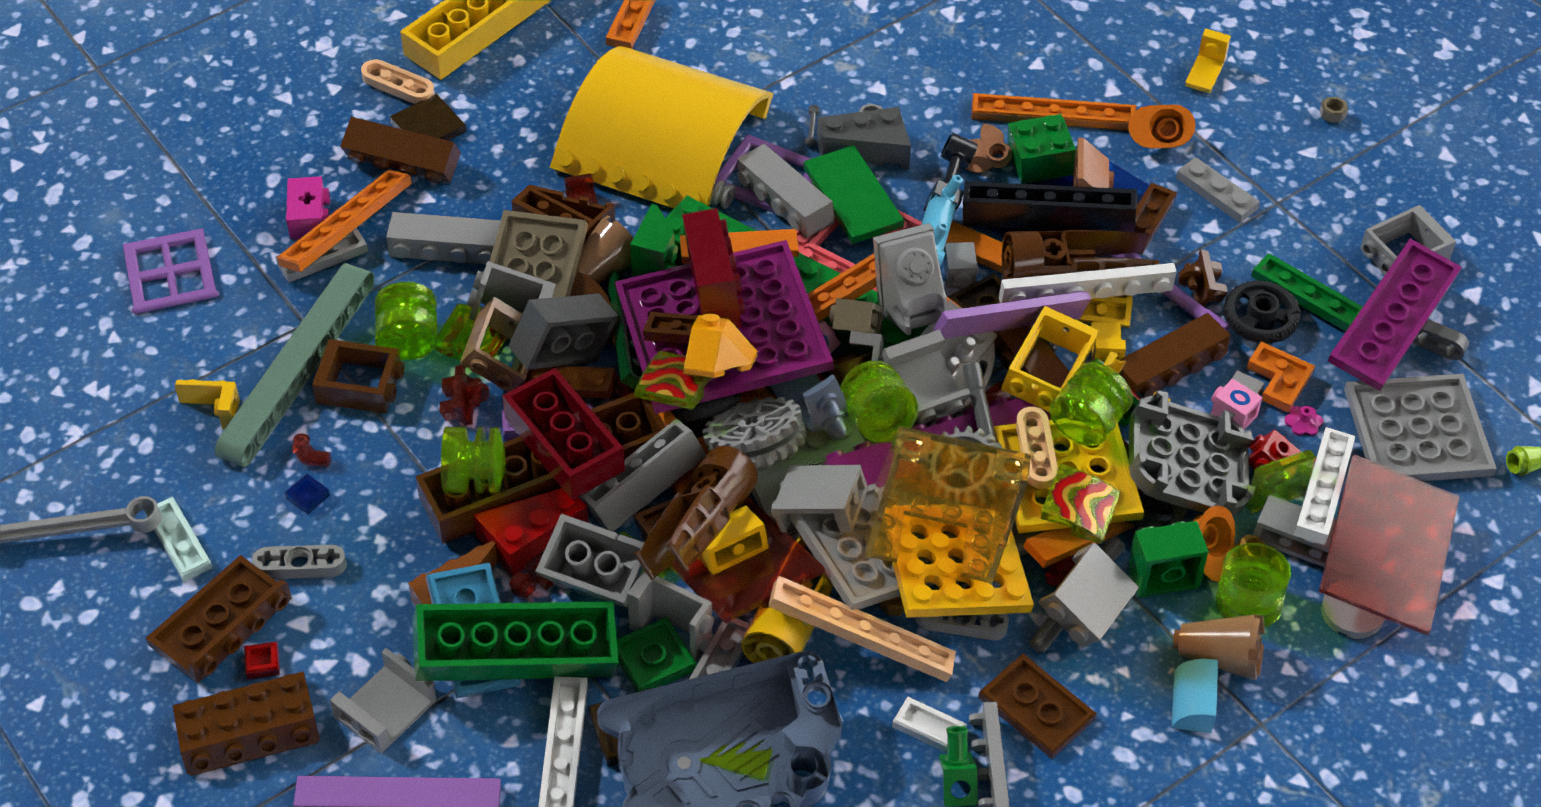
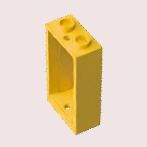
M1044 306L1010 365L1001 390L1057 415L1092 350L1099 330ZM1039 337L1078 354L1061 389L1021 371Z

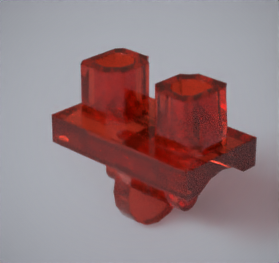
M464 365L455 366L454 376L442 378L441 387L443 393L447 398L452 397V399L440 402L439 411L446 421L459 419L464 426L473 424L474 407L479 406L480 402H484L489 398L490 389L486 384L482 383L480 378L473 379L465 373L466 367Z

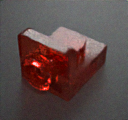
M591 173L564 179L565 197L579 200L580 196L589 198L590 203L598 204Z

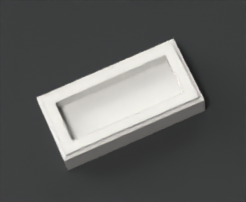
M910 697L906 698L892 724L893 728L948 753L946 729L951 726L967 727L966 723Z

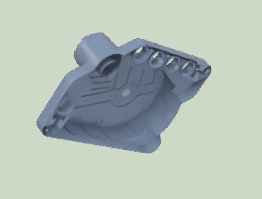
M802 651L604 701L597 710V720L600 729L618 739L619 769H621L624 790L627 794L622 807H770L781 802L788 803L790 807H811L818 803L827 792L831 773L830 754L837 744L842 731L841 717L823 661L818 654L812 651ZM808 662V665L813 667V681L808 683L807 671L802 669V663ZM812 691H821L825 694L826 701L821 705H814L809 702L808 694ZM804 770L809 772L811 776L801 777L794 772Z

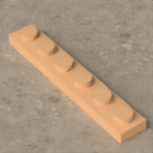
M778 576L774 582L768 607L944 682H947L952 676L956 651L861 610H851L849 605L781 576Z

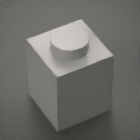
M974 242L945 243L943 263L946 288H965L975 283L977 261Z

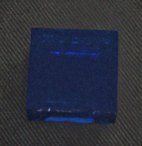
M309 474L303 476L285 492L286 499L307 515L330 496L329 489Z

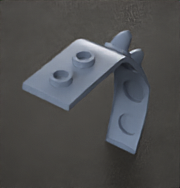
M817 374L769 386L777 398L784 397L785 401L791 399L794 400L795 404H799L802 413L801 421L804 422L805 428L813 432L824 430L833 439H840L841 436H845L847 429L843 418L848 411V407L834 375L829 376L822 382Z

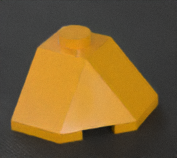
M716 314L698 315L691 329L683 374L716 378L724 376L725 370L735 367L740 372L750 370L757 358V350L729 319L720 318Z

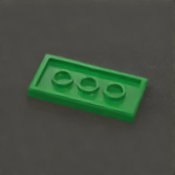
M854 145L803 161V169L814 186L833 201L834 217L852 244L904 227V219Z

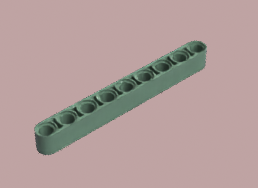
M347 263L340 267L218 438L215 445V456L217 458L242 467H247L252 462L319 366L328 340L338 339L370 293L374 284L373 272Z

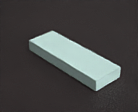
M171 497L158 503L162 520L154 531L182 581L185 582L213 569L211 561L175 499ZM144 510L146 517H149L153 510Z

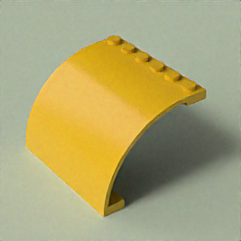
M615 47L596 62L581 84L565 118L549 168L671 208H675L687 195L709 206L718 172L737 130L748 114L766 119L774 93L631 48Z

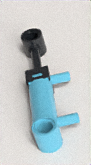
M954 132L949 135L940 155L941 158L950 162L944 182L938 179L928 195L923 209L926 212L921 224L930 223L934 228L940 266L945 256L943 249L953 216L961 203L964 191L958 189L963 179L957 174L960 167L967 169L978 147L977 143Z

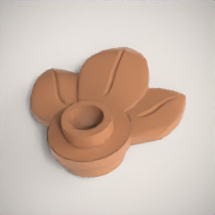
M984 123L980 133L981 139L970 140L978 144L975 155L966 169L972 173H984L992 167L1003 168L1012 160V150L1004 143V135L1001 130ZM997 154L1003 155L1001 158H994Z

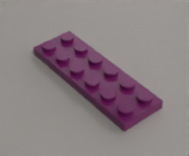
M1409 239L1338 342L1327 362L1381 391L1458 276L1462 267L1418 242Z

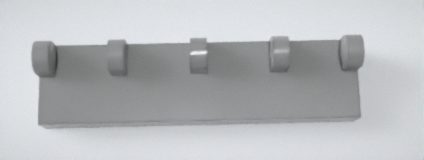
M984 702L982 713L969 715V724L972 726H982L984 738L972 741V750L976 752L985 751L987 768L977 769V780L989 781L990 798L980 799L978 805L979 807H1010L997 702Z

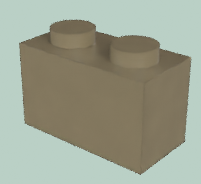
M836 298V305L831 306L829 316L830 323H833L832 329L850 334L851 331L881 334L884 307L872 302Z

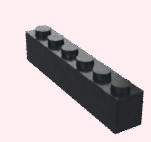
M965 181L963 226L1060 231L1100 230L1135 232L1137 189Z

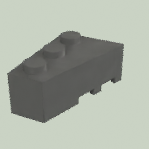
M899 107L817 118V144L820 155L854 145L864 161L875 162L874 166L883 167L884 163L900 164L901 169L910 168L911 144Z

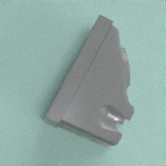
M928 223L873 237L878 305L884 307L883 320H890L906 335L911 334V329L937 323L942 312L945 311L944 307L947 306V297L936 249L934 228Z
M561 514L535 572L538 576L550 580L558 587L564 589L571 588L583 596L614 602L626 607L628 604L627 593L639 578L643 569L634 553L638 550L641 551L644 542L621 534L618 536L615 532Z

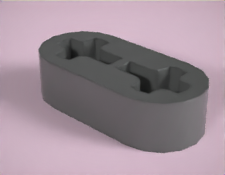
M1427 320L1413 341L1417 346L1451 360L1461 359L1469 346V341L1464 334L1432 320Z

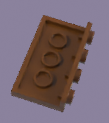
M240 555L146 637L147 644L188 677L199 683L205 676L212 674L227 656L235 653L247 638L253 633L260 631L266 621L277 611L279 612L287 606L292 599L289 585L283 579L278 582Z
M304 671L172 705L180 753L186 773L191 776L317 743L320 739Z

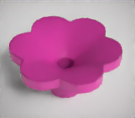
M1293 406L1289 414L1285 416L1284 423L1286 426L1291 427L1292 433L1297 436L1304 434L1315 436L1318 433V428L1323 424V418L1316 414V410L1313 407Z

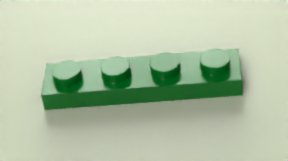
M1270 253L1252 271V278L1282 286V288L1293 294L1299 305L1344 331H1347L1363 308V306Z

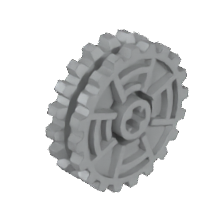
M766 397L763 400L755 398L751 399L748 403H737L736 407L713 416V421L707 422L705 424L706 429H703L705 444L708 446V453L717 446L733 447L746 454L754 463L756 469L760 465L765 464L769 466L778 459H786L787 454L798 451L797 446L803 445L805 443L804 438L807 437L805 424L801 421L802 413L799 404H795L794 400L791 399L785 401L784 397L777 399Z

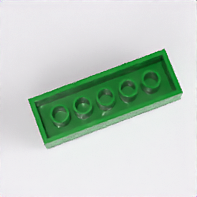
M614 602L416 604L412 618L415 681L550 679L555 676L578 678L612 677L619 663Z

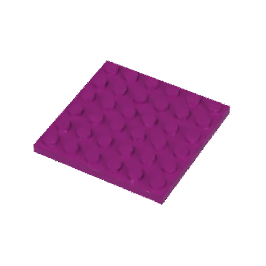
M787 240L733 253L737 265L736 273H739L742 286L741 296L738 297H743L745 315H740L742 328H739V331L757 350V358L752 368L740 372L735 367L725 370L724 376L716 378L704 377L702 380L691 375L694 378V382L696 381V384L699 385L694 396L687 394L682 389L680 382L675 378L668 377L658 380L652 384H660V382L673 383L683 393L685 392L686 395L685 399L648 391L655 414L834 370L831 354ZM690 264L616 281V290L642 374L653 373L660 369L648 368L653 360H664L668 357L678 356L685 358L688 344L644 341L643 329L650 312L701 315ZM673 364V365H668V366H665V367L661 368V369H664V368L666 369V368H669V367H670V368L675 367V368H678L679 370H680V369L684 370V365H681V364Z

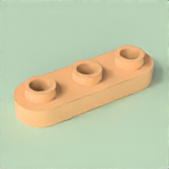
M378 59L369 60L361 67L364 83L413 104L427 100L435 94L434 85L430 80Z
M1037 407L1023 408L1017 415L1016 430L1025 478L1031 486L1038 489H1046L1055 484L1058 474L1048 416L1042 409Z

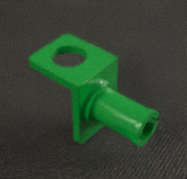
M964 726L948 727L946 729L948 754H939V762L943 772L944 805L947 807L977 805V766L972 753H968V728ZM962 780L970 785V791L965 797L958 798L952 795L951 786L956 781Z

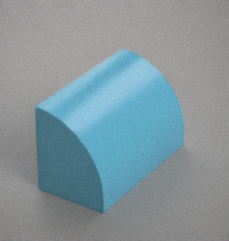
M1194 659L1184 662L1176 668L1174 672L1171 728L1205 733L1212 732L1217 708L1218 660Z

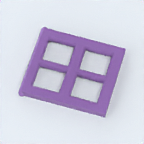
M748 134L718 172L713 190L719 181L726 182L733 171L738 168L737 158L746 154L750 148L755 149L762 144L767 145L784 161L802 168L803 161L811 158ZM805 173L803 177L813 184L807 173ZM735 186L734 198L776 214L770 205L764 200L758 199L754 191L751 189L748 191Z
M203 228L123 244L134 306L132 313H144L216 298L220 295L219 291H216ZM194 242L198 260L173 265L169 247ZM162 249L165 267L140 272L136 254ZM200 271L204 289L178 294L175 276ZM167 278L170 296L145 301L142 283Z

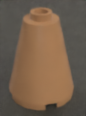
M608 215L600 220L584 242L576 274L577 272L585 274L598 284L606 281L608 275L613 270L622 273L632 267L630 244L633 236L617 220L613 223L609 222L611 216Z
M1253 614L1183 623L1180 630L1175 629L1173 648L1178 649L1179 656L1191 660L1215 659L1218 660V669L1250 680H1258L1257 676H1260L1264 652L1261 634H1265L1263 615Z

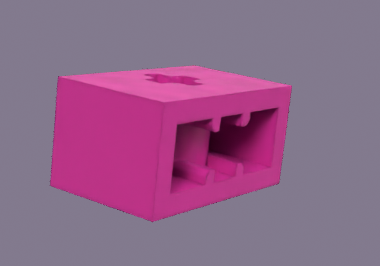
M322 176L288 178L286 222L290 240L302 238L330 216L329 209L325 208V205H330L329 188H324Z

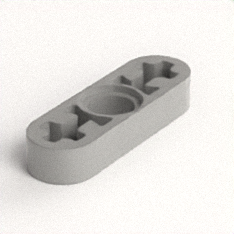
M337 545L263 547L258 549L252 557V563L273 579L336 577L342 574L347 566L344 550ZM297 557L308 559L304 566L295 567L291 565V562ZM314 558H318L316 559L317 565H315ZM330 558H336L333 564H327ZM282 559H284L285 566H281L283 564ZM266 560H272L269 566H263L266 564Z
M1007 614L967 615L970 621L966 624L955 622L953 616H947V620H943V616L915 617V621L919 627L925 630L987 640H999L1007 633L1009 618ZM976 617H980L979 625H975ZM991 620L997 621L996 627L990 626Z

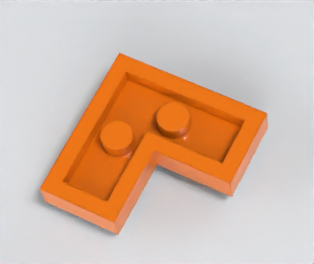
M1260 342L1248 361L1247 369L1271 379L1263 392L1262 401L1289 413L1313 375L1315 365L1264 342Z

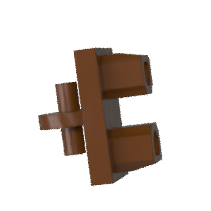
M1200 250L1198 260L1194 263L1185 264L1184 268L1178 273L1179 283L1182 286L1189 287L1193 292L1194 300L1203 307L1209 301L1221 303L1228 293L1226 284L1217 283L1222 275V265L1220 262L1210 260L1209 251Z

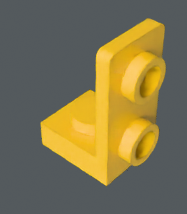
M1205 28L1198 56L1186 79V87L1211 93L1227 58L1231 39L1230 35Z
M1092 322L1091 327L1099 330L1091 350L1092 361L1098 358L1105 362L1110 352L1118 354L1117 360L1125 357L1126 340H1121L1120 323Z
M195 379L176 380L175 389L180 403L214 404V414L219 416L222 429L227 427L239 409L240 397L236 382L224 380L201 381Z

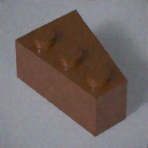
M528 185L511 201L512 211L586 220L588 229L585 241L605 216H611L609 222L613 223L615 221V204L606 202L605 206L590 203L589 198L580 196L579 200L564 197L563 192L534 185Z

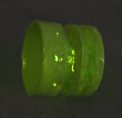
M397 282L381 289L375 297V345L399 349L401 360L418 359L431 353L437 345V297L433 291L415 282Z
M882 361L862 363L852 369L841 384L840 389L848 407L847 414L853 420L859 432L868 440L877 443L896 440L907 433L917 419L919 406L916 396L905 384L900 374L888 363Z
M1090 362L1082 364L1075 371L1073 376L1067 381V385L1060 390L1050 403L1049 412L1057 428L1069 439L1082 445L1097 446L1106 440L1115 428L1116 423L1122 419L1132 406L1133 396L1130 387L1117 372L1103 364Z
M445 427L441 444V479L444 493H466L470 479H474L477 492L483 493L486 479H488L490 493L499 494L501 481L505 474V445L502 441L500 427L490 428L489 441H486L484 427L477 428L475 441H470L467 427Z
M1245 543L1235 546L1226 554L1222 565L1220 581L1215 596L1216 607L1222 617L1263 615L1265 627L1271 626L1277 621L1283 609L1291 578L1290 564L1285 556L1275 548L1261 543Z

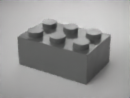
M600 293L528 300L508 347L527 370L597 362L618 319V315Z

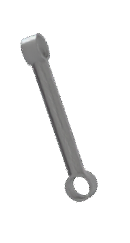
M140 496L133 499L126 508L0 525V546L1 543L129 525L137 532L146 533L153 531L160 525L162 515L157 502L153 498ZM142 510H153V513L145 519L134 518Z

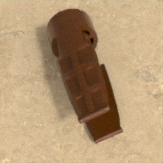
M1147 229L1145 234L1100 230L1006 232L1003 238L1001 254L1004 279L1157 265L1159 261L1139 258L1095 257L1144 252L1151 235L1150 229Z
M717 446L710 450L695 469L692 481L681 495L679 492L675 495L649 533L641 551L638 550L634 553L650 580H654L675 559L684 572L688 571V566L705 551L727 525L732 511L741 507L758 482L756 467L746 454L729 446Z

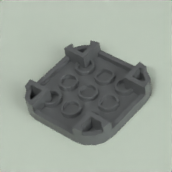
M1156 391L1153 396L1141 398L1130 417V476L1139 489L1157 500L1204 513L1210 507L1220 505L1226 507L1234 517L1242 511L1253 496L1255 489L1254 486L1249 485L1248 447L1253 442L1251 431L1245 432L1233 420L1235 414L1224 409L1220 417L1169 402L1168 392Z

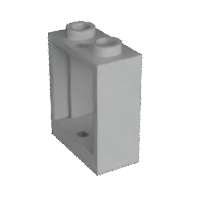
M1418 205L1366 229L1360 247L1363 254L1385 276L1397 258L1385 244L1398 237L1410 233L1421 245L1448 260L1451 259L1456 241Z

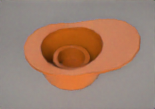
M1149 105L1140 107L1132 114L1129 119L1128 130L1135 143L1142 147L1152 149L1174 148L1184 145L1192 138L1196 123L1192 113L1181 105Z
M1218 505L1210 507L1203 515H1197L1193 521L1198 522L1209 551L1204 574L1212 581L1222 582L1232 575L1235 568V521L1232 513L1226 507Z

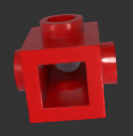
M1274 429L1265 436L1262 434L1258 435L1249 446L1251 452L1248 455L1249 465L1258 474L1262 475L1271 484H1275L1291 473L1302 452L1290 443L1285 436Z

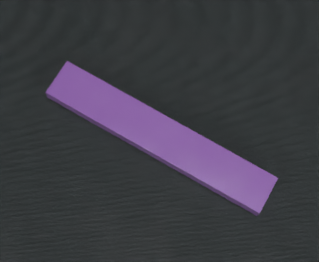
M1087 291L943 311L933 331L940 329L943 338L946 339L1033 326L1044 306L1073 319H1080L1091 297Z
M298 776L293 807H500L502 784L501 779Z

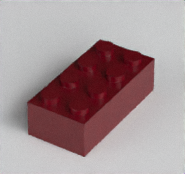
M717 208L682 214L689 261L701 315L716 314L720 318L729 319L736 325L737 329L742 328L740 315H745L743 297H738L741 296L742 286L739 273H736L737 265L728 234L726 219L720 220Z
M556 368L502 395L505 419L571 500L625 471L624 448Z

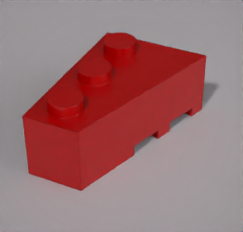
M562 488L473 514L476 537L483 545L491 541L495 542L497 559L512 577L542 558L561 514L589 523L587 505L579 497L571 500Z

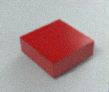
M277 642L244 646L245 674L247 679L280 675Z

